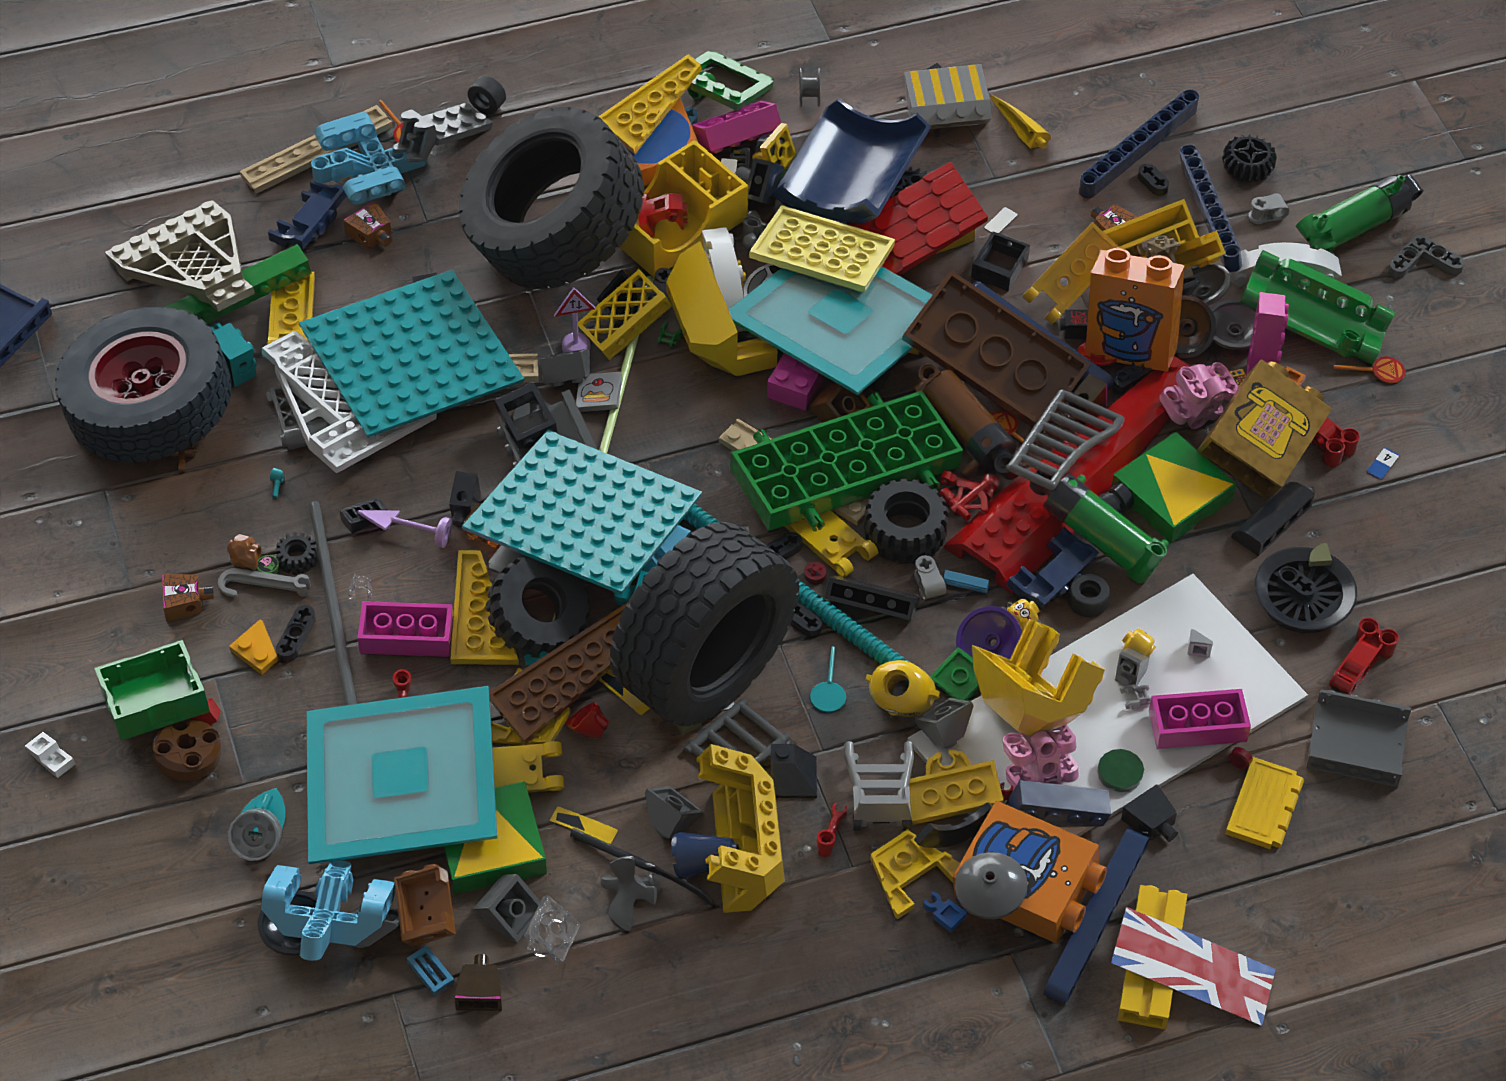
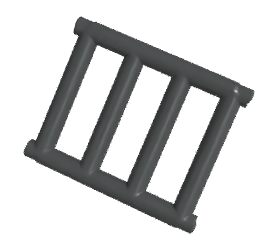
M742 698L684 747V750L688 754L692 752L698 757L704 751L699 746L709 739L717 746L737 751L715 733L724 725L759 753L754 759L760 765L770 757L771 744L766 748L735 723L732 718L739 712L775 739L771 744H786L790 736L787 733L782 734L749 708L747 701Z

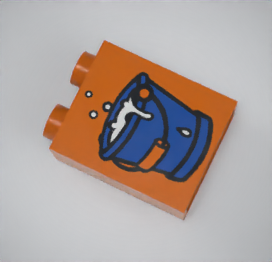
M1113 248L1108 251L1101 250L1091 271L1085 355L1091 357V353L1105 355L1104 360L1118 358L1116 361L1118 363L1131 365L1134 362L1135 366L1141 367L1144 364L1146 368L1167 372L1178 345L1185 265L1172 263L1169 258L1164 256H1153L1149 259L1132 256L1127 250L1121 248Z
M995 801L952 878L954 894L957 899L955 879L959 869L967 860L987 852L1002 853L1013 858L1021 865L1026 874L1027 894L1023 903L1016 911L1000 919L1058 944L1065 929L1075 933L1079 928L1086 911V906L1080 904L1087 890L1095 894L1099 891L1104 882L1107 867L1100 865L1098 844L999 801ZM988 876L986 879L993 880L994 877Z

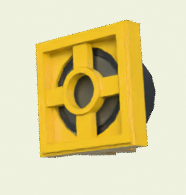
M781 123L771 135H762L757 141L755 154L752 158L773 162L785 167V170L797 155L787 124Z

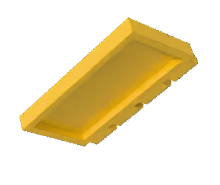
M1253 757L1225 834L1267 849H1271V846L1280 848L1286 834L1285 831H1287L1292 812L1295 809L1299 797L1298 794H1300L1304 778L1297 776V771Z

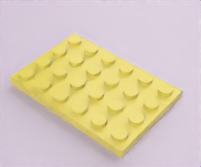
M781 205L751 248L749 258L865 293L895 246V239Z

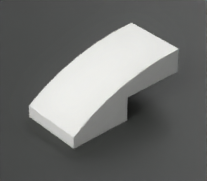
M44 732L25 745L30 754L57 778L75 765L74 759L61 750L57 742Z

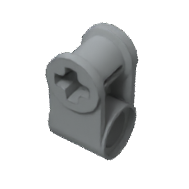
M1280 194L1256 197L1252 200V210L1249 212L1248 219L1254 224L1282 220L1289 215L1290 210Z
M930 556L919 557L915 563L914 577L922 598L926 600L946 594L944 579L940 575L934 559Z

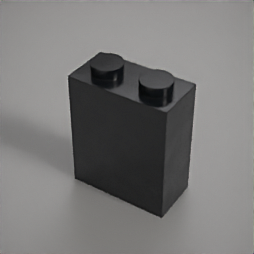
M754 158L747 182L748 199L774 206L776 198L771 194L782 179L785 167Z

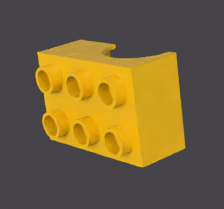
M694 140L657 163L654 178L644 191V194L647 193L650 199L670 193L682 194L683 202H687L688 216H684V218H688V223L684 224V229L682 230L677 222H669L665 219L656 224L655 236L650 237L639 227V214H637L636 224L632 231H628L629 236L620 248L650 275L655 277L658 269L673 267L679 255L699 241H701L703 246L702 230L726 227L729 231L742 223L748 215V185Z

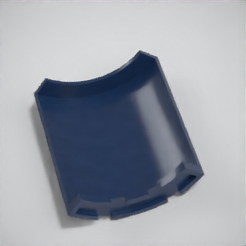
M838 98L826 107L771 195L786 207L795 208L799 211L849 225V223L863 224L879 216L931 126L918 113L900 120H884L870 117L853 109Z

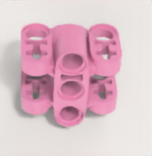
M1213 363L1212 366H1205L1203 364L1191 367L1184 366L1176 374V382L1179 387L1176 385L1167 387L1161 393L1159 399L1175 423L1183 425L1187 422L1191 429H1197L1208 420H1216L1223 412L1222 402L1224 400H1231L1238 389V385L1228 369L1221 363Z
M1067 725L1048 731H1038L1032 736L1023 733H1010L1003 737L1004 752L1012 761V764L1006 768V779L1013 786V789H1015L1020 780L1061 785V781L1069 783L1079 778L1078 765L1069 754L1077 748L1076 737Z

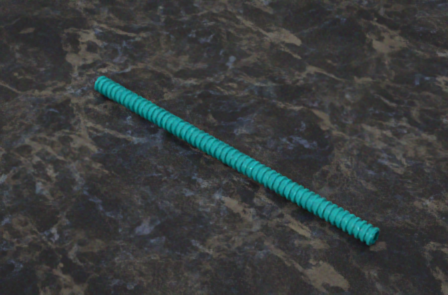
M694 504L684 517V520L699 529L705 528L706 525L712 523H720L712 515H708V512L698 507L697 504ZM799 580L798 603H801L817 615L823 623H827V626L832 627L843 638H848L850 643L853 642L854 646H858L865 654H869V657L874 658L880 665L889 661H908L903 656H900L898 652L894 653V649L889 648L883 641H878V638L876 636L873 637L871 632L868 633L861 625H857L856 621H852L845 613L836 609L834 605L821 598L819 594H815L814 590H810L808 586H805ZM902 680L903 682H906V684L909 686L908 680Z

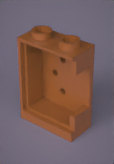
M436 864L424 866L422 870L405 871L401 876L394 877L401 937L404 943L414 947L456 935L448 872Z

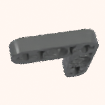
M1416 235L1390 261L1388 273L1394 278H1402L1423 258L1451 275H1459L1463 271L1465 260L1424 235ZM1433 253H1440L1442 257H1435ZM1410 254L1414 256V258L1408 259L1404 255Z

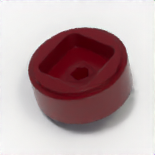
M819 562L807 564L804 569L805 580L811 584L822 583L826 578L825 566Z
M1234 747L1229 754L1230 762L1240 769H1247L1253 761L1252 755L1241 747Z

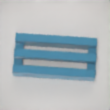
M945 570L943 578L945 584L987 594L989 580Z
M427 945L407 957V963L434 997L439 994L440 990H446V986L455 984L454 978ZM424 954L435 966V968L440 972V974L444 977V981H441V979L433 971L430 965L422 957ZM416 959L427 971V973L431 976V978L435 981V983L437 984L436 986L432 983V981L416 963Z

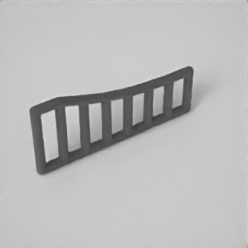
M1060 389L1008 464L1007 469L1009 472L1040 486L1054 490L1077 459L1093 446L1116 434L1125 419L1122 415ZM1063 399L1114 422L1113 424L1107 423L1061 401ZM1057 409L1104 431L1099 433L1055 413V410ZM1049 420L1054 421L1090 439H1082L1047 422ZM1043 430L1079 447L1074 449L1040 433ZM1034 441L1068 455L1067 459L1034 445ZM1030 452L1032 454H1035L1041 458H1044L1052 463L1059 465L1060 467L1056 469L1032 457L1027 456L1026 453ZM1021 462L1052 476V478L1049 480L1018 465Z

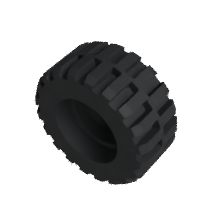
M900 479V482H895V480L888 482L887 486L883 484L870 495V499L866 503L865 537L875 544L879 555L882 557L885 555L891 561L895 559L899 560V563H906V561L915 563L921 556L934 555L943 546L947 535L949 512L946 507V501L943 497H940V493L936 489L932 490L930 485L926 483L920 484L918 480H913L912 482L907 481V479ZM900 514H909L918 517L924 523L913 528H903L894 525L888 519Z

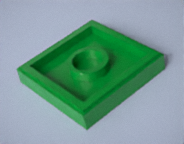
M959 647L930 676L934 681L935 687L949 698L970 701L980 690L974 672L973 658Z

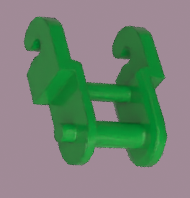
M665 321L660 328L661 334L657 337L658 344H661V342L669 343L672 348L676 345L677 340L680 341L683 332L681 328L675 334L666 332L668 322ZM665 335L673 337L672 340L664 338Z

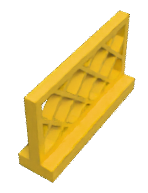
M638 269L595 307V310H591L578 322V327L610 361L665 313L672 304L666 295ZM641 278L643 280L642 288H633V283ZM646 292H655L657 294L653 299L645 301ZM621 293H628L627 301L617 302L618 296ZM632 293H642L641 301H631ZM626 306L625 315H615L616 307ZM630 306H640L637 313L629 314ZM605 307H612L611 315H602V310ZM624 319V324L621 327L614 328L615 320ZM596 320L595 329H586L584 327L589 321ZM601 320H610L609 328L600 329ZM599 333H608V338L600 344L598 342Z

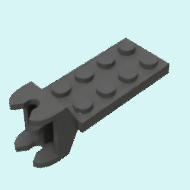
M465 103L425 116H421L414 110H408L401 114L400 120L404 123L399 142L393 146L392 151L394 153H409L405 160L407 162H420L427 159L435 144L440 146L492 128L493 122L486 118L484 114L477 112L469 104Z

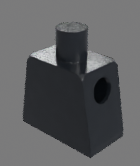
M456 471L449 506L453 518L452 524L456 527H462L466 520L477 510L481 497L478 474Z
M1157 784L1123 806L1121 820L1138 833L1149 837V840H1153L1161 834L1170 842L1178 835V831L1173 827L1177 812Z

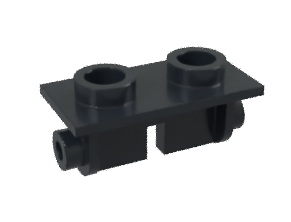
M1134 362L1131 365L1125 366L1111 376L1114 380L1113 392L1115 394H1123L1124 391L1131 387V383L1133 385L1138 383L1149 374L1152 368H1146L1144 364L1141 367L1135 366Z

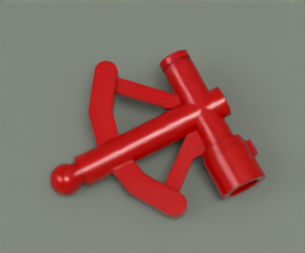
M987 478L985 482L983 481L978 486L972 482L958 481L959 491L956 497L948 488H944L939 492L940 497L944 498L947 506H951L950 510L953 514L958 513L965 521H968L971 518V514L967 511L968 509H982L984 513L988 512V499L984 491L994 484V480ZM964 489L971 490L962 498ZM977 497L981 500V504L968 505Z

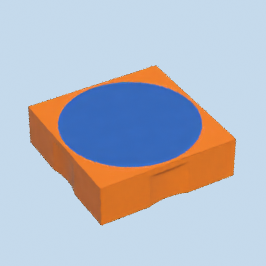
M680 98L636 154H633L628 149L640 167L644 186L649 185L653 180L658 162L694 140L698 142Z

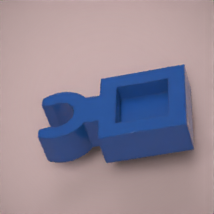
M936 892L931 893V899L935 903H929L927 900L923 901L924 909L928 912H935L933 919L949 932H952L967 916V912L950 899L945 903L942 902L940 895Z

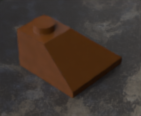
M836 382L823 390L810 406L822 423L871 407L862 393L856 395Z

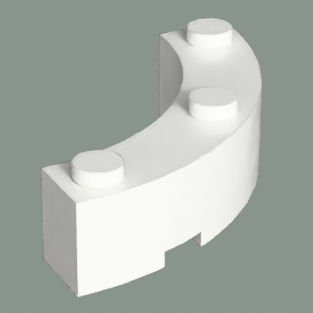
M726 227L702 230L703 249L708 261L711 262L712 271L729 310L743 299L740 279L743 277L742 266L737 264L733 247V234H729ZM735 324L737 332L746 331Z
M1285 242L1259 245V249L1249 252L1246 249L1242 250V268L1236 272H1229L1231 282L1236 286L1241 287L1248 283L1262 250H1265L1279 257V263L1284 259L1290 258L1331 278L1338 279L1342 276L1339 259L1332 253L1321 248L1319 250L1312 249L1307 244Z

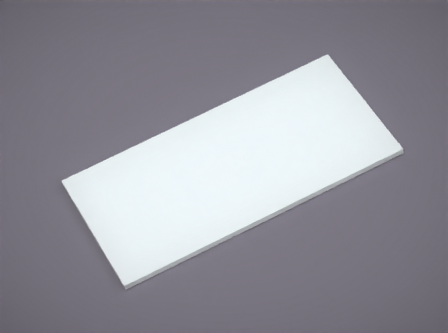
M1194 574L1052 654L1049 657L1048 666L1041 674L1042 677L1057 688L1072 654L1081 656L1089 663L1094 661L1105 669L1103 679L1093 694L1091 704L1088 705L1083 714L1067 724L1076 737L1077 748L1069 754L1078 765L1079 778L1069 783L1061 781V785L1109 790L1111 816L1109 818L1121 812L1123 806L1157 784L1161 788L1233 744L1166 749L1156 748L1149 716L1150 704L1141 705L1139 709H1132V706H1130V709H1126L1125 704L1127 702L1136 700L1135 694H1127L1126 690L1125 693L1121 694L1120 688L1123 685L1115 680L1119 654L1125 644L1122 642V639L1129 630L1134 632L1140 628L1155 640L1154 646L1156 648L1149 656L1147 671L1138 686H1149L1147 691L1149 697L1154 695L1242 689L1251 724L1250 733L1297 706L1308 697V694ZM1191 629L1196 630L1213 641L1210 657L1187 654ZM1139 693V694H1138V695H1139V698H1143V697H1144V696H1143V693ZM982 695L971 701L974 707L965 735L957 741L955 746L947 749L935 746L922 730L908 737V741L913 742L915 752L926 764L928 758H932L940 751L943 758L941 765H951L953 760L949 756V749L964 752L968 756L971 765L994 760L999 783L1005 782L1004 790L1011 788L1010 783L1006 779V768L1012 764V761L1004 752L1002 739L1007 734H1020L1021 732L1015 730L983 701ZM1114 749H1124L1133 752L1141 759L1144 766V774L1137 788L1126 792L1114 791L1115 789L1111 787L1107 788L1100 781L1097 773L1100 758L1106 752ZM1094 827L1059 828L1081 836Z

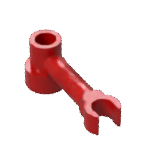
M946 470L943 471L940 482L945 486H955L958 481L972 482L977 486L981 484L957 477V475ZM987 474L984 475L982 482H985L987 478L994 480V484L984 491L988 501H990L994 491L998 489L1000 480L994 475Z
M404 669L397 670L393 674V683L398 691L397 698L407 697L412 683L411 674Z
M837 803L833 804L832 818L827 830H821L817 834L816 844L820 856L828 857L831 855L832 848L835 846V833L839 823L847 815V806L844 807L843 811L839 812L836 810Z

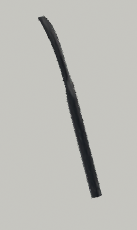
M572 829L570 837L617 858L634 856L636 867L671 880L694 893L713 908L715 907L716 903L707 894L690 883L640 857L578 829Z

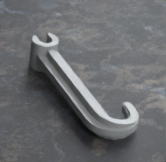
M231 568L224 571L218 578L220 592L229 597H237L238 595L237 591L225 587L226 583L230 581L296 591L301 597L309 596L307 587L311 588L309 577L305 574L290 577Z

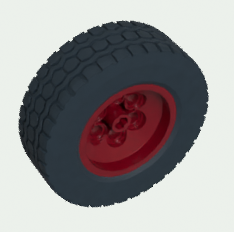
M143 307L138 310L132 309L127 310L125 313L121 312L112 315L111 318L108 317L100 321L99 324H94L87 329V332H83L78 336L77 340L73 341L68 350L65 351L57 367L55 376L56 395L72 434L89 452L116 462H148V460L162 459L163 456H171L176 454L177 451L180 452L188 448L189 445H193L201 440L202 436H206L211 431V428L216 426L220 421V417L222 418L231 397L230 372L216 335L202 319L186 311H178L176 308Z

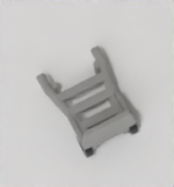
M848 741L844 743L845 761L853 785V831H861V821L862 827H866L867 822H873V824L897 822V826H902V830H910L909 781L914 761L913 742L907 741L904 743L905 753L900 755V764H858L859 756L854 753L853 742ZM859 775H901L900 780H860ZM864 790H898L897 795L865 796Z

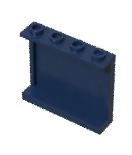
M1 284L0 368L52 315L48 300L41 298L38 302H35Z

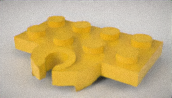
M949 749V756L953 760V763L949 766L941 765L943 758L940 751L932 758H928L926 775L911 778L909 781L913 825L979 810L986 802L994 805L995 801H999L1004 804L995 761L991 760L971 765L968 756L964 752Z

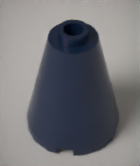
M684 832L674 834L671 854L672 856L676 855L677 863L673 864L676 876L680 879H689L708 872L709 864L706 863L708 856L714 855L719 857L718 847L720 845L740 850L738 843H735L732 838Z

